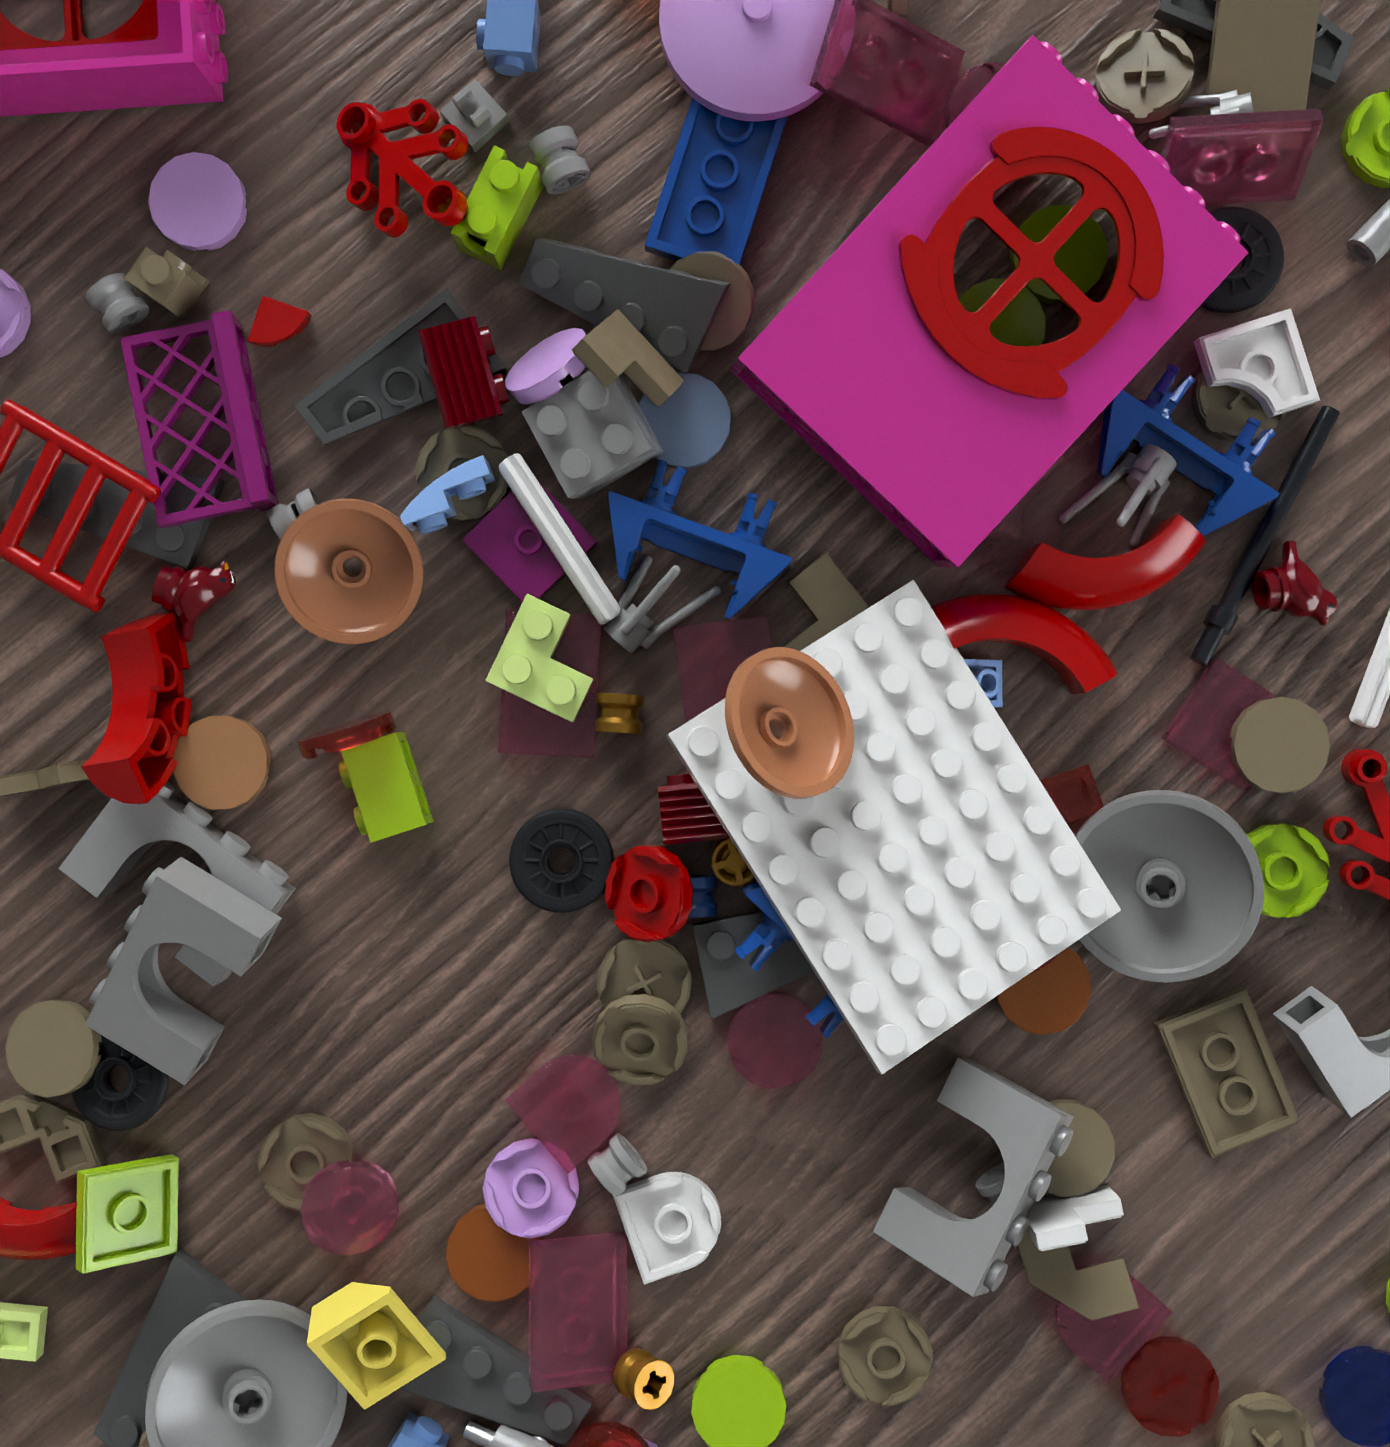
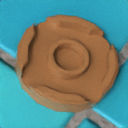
M231 715L208 716L192 723L188 727L187 736L179 737L173 759L178 763L173 774L180 790L194 803L211 810L234 809L251 802L265 788L269 778L271 751L264 735L251 722Z

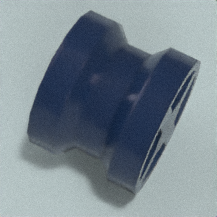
M689 874L693 895L692 909L688 918L718 915L717 904L713 901V890L717 887V876Z

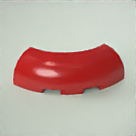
M1177 514L1161 521L1155 530L1137 547L1117 556L1104 558L1081 557L1062 552L1041 542L1028 550L1004 588L1022 598L1056 609L1093 611L1113 608L1148 596L1165 586L1193 561L1206 541L1203 535L1191 523Z
M975 594L960 596L931 606L946 630V634L954 649L975 642H1005L1021 646L1032 651L1033 654L1048 663L1064 680L1072 694L1087 693L1118 674L1107 654L1083 628L1053 608L1036 601L1003 594Z
M174 610L143 617L101 636L111 670L112 708L106 733L100 745L81 768L91 783L106 796L122 803L146 804L159 793L178 763L172 758L179 737L187 736L191 699L184 697L182 670L190 669L185 641H182L181 627Z
M0 1197V1257L19 1260H45L76 1253L77 1201L60 1206L44 1207L41 1210H28L12 1207V1202Z

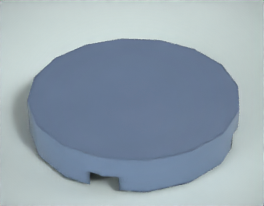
M677 372L684 379V382L660 407L655 406L645 394L639 402V406L664 451L654 459L667 461V467L676 469L677 466L689 470L706 465L724 447L729 437L731 413L726 397L715 383L699 374Z

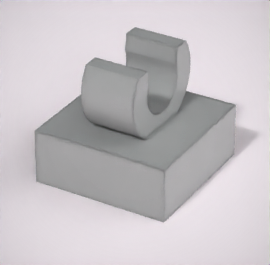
M476 79L468 86L466 85L440 111L442 118L447 124L455 125L467 136L468 147L474 153L510 122L507 113Z

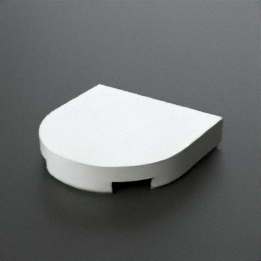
M683 1172L657 1174L626 1185L625 1191L619 1196L613 1195L644 1285L699 1265L708 1257L718 1240L721 1229V1213L717 1199L704 1182L690 1174Z

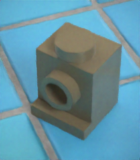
M148 247L144 248L124 278L144 295L182 321H184L209 284L206 278L192 270L190 265L170 251L166 250L164 255L160 256Z

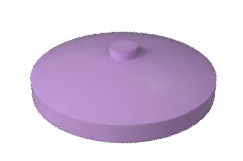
M661 0L659 7L661 45L667 64L678 83L693 99L709 110L725 117L743 121H769L783 118L806 108L816 101L830 87L842 69L849 50L854 21L852 0Z

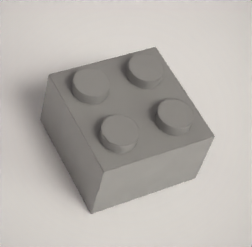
M589 370L564 385L555 395L537 402L522 411L525 420L568 498L586 499L664 452L622 374L606 387Z

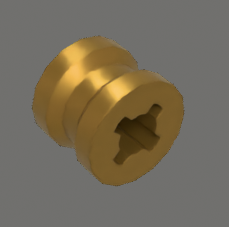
M597 693L596 702L601 707V715L595 721V731L642 734L643 724L639 721L638 715L639 709L644 705V695Z
M728 838L721 839L714 846L711 854L712 868L715 875L723 883L731 886L743 885L750 882L754 875L740 853L737 852L738 850L732 840Z
M634 1348L624 1353L617 1362L613 1382L616 1390L621 1395L632 1399L643 1409L652 1410L659 1408L671 1395L674 1386V1373L671 1366L662 1359L655 1358L645 1349Z

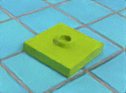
M169 1154L77 1171V1271L84 1274L177 1253L179 1157Z

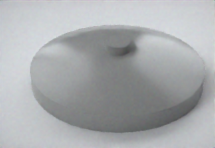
M1171 790L1141 791L1117 798L1104 805L1091 815L1077 831L1076 839L1121 909L1120 912L1079 940L1097 959L1115 971L1136 979L1151 982L1169 983L1195 979L1211 973L1228 963L1242 950L1253 935L1259 922L1264 901V882L1260 862L1247 834L1230 815L1218 806L1184 792Z
M245 1300L218 1307L186 1326L164 1350L151 1375L145 1406V1426L149 1446L331 1447L341 1428L345 1415L347 1390L307 1346L311 1316L294 1306L282 1302Z

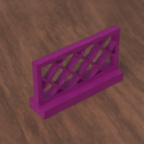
M231 310L211 313V320L120 338L148 480L161 488L159 498L153 503L157 525L161 528L254 509L263 512L279 504L243 326ZM209 335L212 350L201 366L181 355L191 338ZM175 342L172 348L165 343ZM156 345L168 354L154 375L151 376L139 368L136 349ZM177 359L196 371V374L181 395L162 383ZM214 364L216 368L217 377L209 373ZM141 376L149 381L145 388H143ZM205 378L218 385L221 393V398L210 413L190 401ZM158 387L177 399V402L162 423L150 416L147 408L148 401ZM186 406L206 418L191 442L171 429ZM223 412H225L227 424L219 420ZM151 423L158 427V430L154 435L152 432ZM215 424L229 433L231 444L220 460L199 448ZM167 434L187 446L172 470L158 462L156 452ZM196 452L216 465L201 488L180 476ZM233 457L236 471L228 466ZM160 469L168 474L164 482H162ZM226 471L238 479L242 499L221 503L209 495L223 472ZM177 480L197 493L186 510L169 513L166 496ZM205 499L214 504L200 507Z

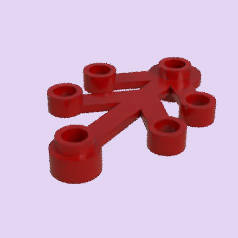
M421 98L412 101L408 106L379 112L378 109L368 103L353 102L346 105L337 118L336 127L341 141L346 147L351 149V178L346 190V197L351 204L362 211L372 210L379 201V208L374 217L375 226L392 238L401 236L408 226V216L399 208L400 177L423 197L422 206L425 214L439 225L444 227L458 225L465 219L468 212L467 199L462 191L449 181L440 180L436 182L412 160L442 153L450 160H457L466 153L469 144L467 136L452 124L444 125L437 132H432L439 122V113L429 102ZM424 112H426L424 117L419 121L420 116ZM409 126L418 133L424 134L393 142L384 135V133ZM455 137L453 144L448 147L449 141ZM371 150L380 157L379 188L369 181ZM366 189L365 195L360 199L361 193ZM395 215L393 222L388 225L390 218Z
M1356 749L1344 757L1341 764V772L1349 784L1362 787L1381 838L1358 828L1352 818L1340 815L1331 816L1325 821L1323 834L1331 843L1350 845L1390 864V799L1383 783L1387 773V764L1384 757L1375 750ZM1367 760L1372 761L1374 764V772L1370 777H1366L1362 770L1363 764ZM1342 821L1346 825L1347 830L1346 834L1338 839L1334 833V828L1337 823ZM1349 860L1342 865L1339 876L1345 886L1357 890L1365 889L1390 901V880L1376 875L1370 864L1359 860ZM1359 866L1363 871V877L1361 881L1354 883L1351 879V873L1355 867Z

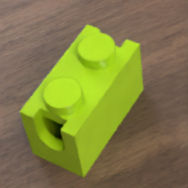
M495 145L493 146L467 199V215L451 231V235L460 251L502 271L544 187L537 166L527 162L524 169H521L508 160L505 150ZM477 237L487 242L485 247L474 241Z
M395 732L340 750L344 761L339 762V772L347 789L353 788L358 807L353 809L354 818L362 835L368 834L370 843L434 822L405 732Z

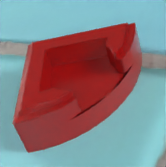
M262 296L247 341L252 345L260 347L276 346V344L292 338L295 334L301 333L309 323L312 315L307 310Z

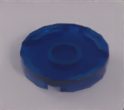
M1357 1346L1345 1350L1327 1365L1323 1373L1325 1380L1322 1389L1319 1387V1401L1324 1415L1345 1439L1360 1446L1381 1447L1389 1444L1390 1353L1385 1350L1373 1349L1371 1346Z

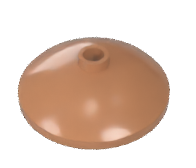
M334 499L322 502L306 510L285 531L275 556L274 573L276 587L287 611L309 632L336 643H367L392 633L407 620L414 610L423 586L424 570L422 556L410 530L390 511L364 500ZM349 558L357 559L362 565V571L350 573L345 568V560Z
M786 647L762 650L750 656L738 666L726 692L725 721L733 749L748 773L763 787L787 798L806 799L832 789L846 773L854 748V727L851 712L836 680L818 661L809 655Z

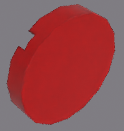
M640 845L629 849L624 855H619L612 862L606 879L605 900L607 908L613 910L614 916L617 919L614 920V923L621 932L633 940L654 942L673 936L685 925L692 909L693 888L688 870L677 855L663 846Z

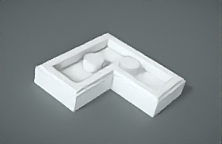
M1103 1185L1079 1197H1058L1053 1195L1041 1198L1040 1201H1035L1029 1208L1025 1218L1030 1220L1027 1233L1038 1250L1042 1252L1086 1243L1085 1241H1088L1086 1224L1121 1218L1124 1213L1120 1197L1109 1185Z

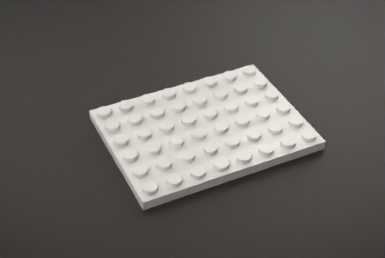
M914 580L801 650V652L818 661L836 680L846 698L852 716L854 748L851 762L843 778L832 789L811 798L793 799L773 793L757 782L740 762L729 739L725 721V699L666 735L872 1065L880 1074H884L1121 911L958 649L953 648L946 630Z

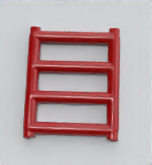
M7 399L0 410V413L5 416L0 427V475L23 429L47 443L0 535V558L77 604L88 608L94 613H98L105 603V598L100 595L147 503H154L159 498L161 488L25 406ZM66 453L88 466L43 558L40 559L20 547L19 544ZM108 478L130 492L82 584L60 571V568L105 479Z

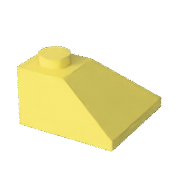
M351 1282L312 1307L307 1346L364 1410L446 1360V1352L389 1286Z

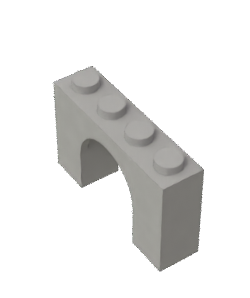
M166 782L159 793L146 804H127L112 798L58 868L93 896L99 898L115 893L147 850L162 840L183 843L194 849L205 860L212 876L275 914L279 912L296 889L286 881L289 876L282 868L268 860L262 863L248 852L251 847L244 839L230 831H227L225 834L210 823L213 818L207 811L192 802H188L186 805L172 795L175 789L169 782ZM183 945L175 956L177 960L212 986L228 979L232 973L231 970L187 945Z
M180 857L166 869L160 867L155 869L145 882L142 893L147 896L143 905L138 906L133 911L124 926V930L129 933L125 942L117 946L107 961L106 967L111 969L108 977L103 979L95 988L89 999V1003L93 1005V1008L85 1025L185 1085L207 1062L225 1026L184 1002L170 990L159 970V945L161 943L187 945L241 977L263 955L282 918L183 857Z
M1313 986L1307 988L1273 1013V1016L1323 1095L1350 1118L1369 1107L1375 1100L1390 1090V1029L1378 1035L1358 1037L1338 1004Z
M957 1058L937 1102L977 1124L994 1139L1002 1154L1005 1168L1004 1184L1000 1196L986 1213L975 1219H967L953 1214L912 1187L894 1188L873 1232L974 1297L986 1294L989 1290L994 1292L1003 1281L1008 1269V1265L1003 1261L1011 1245L1016 1247L1028 1230L1030 1220L1025 1218L1033 1200L1036 1202L1040 1201L1050 1185L1052 1176L1047 1171L1055 1155L1061 1157L1072 1140L1073 1130L1069 1129V1126L1074 1116L975 1060Z

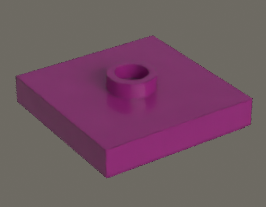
M542 486L585 554H587L598 544L597 541ZM513 491L462 539L522 602L526 594L541 599L566 575L564 569Z

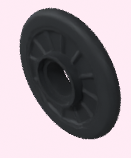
M1235 206L1212 210L1209 213L1218 222H1225L1236 230L1240 236V244L1249 253L1244 257L1241 269L1230 273L1200 306L1220 313L1241 312L1262 302L1276 287L1284 265L1283 244L1272 223L1256 211Z
M565 808L546 810L530 818L517 832L509 854L511 876L519 892L536 907L555 913H568L580 910L599 898L605 890L609 869L614 861L612 846L603 828L588 815ZM557 847H565L574 855L575 865L566 874L554 872L548 864L550 852Z
M101 1035L102 1042L98 1043V1055H101L100 1063L96 1067L90 1081L71 1093L72 1098L80 1113L99 1128L109 1131H127L137 1128L152 1118L161 1107L167 1093L169 1076ZM117 1064L123 1066L129 1076L128 1085L123 1091L116 1090L110 1083V1072Z

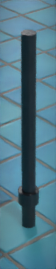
M1330 406L1321 407L1277 491L1280 494L1272 500L1218 605H1212L1203 621L1206 628L1190 656L1192 661L1202 666H1208L1223 636L1230 635L1239 618L1235 613L1340 415V412Z

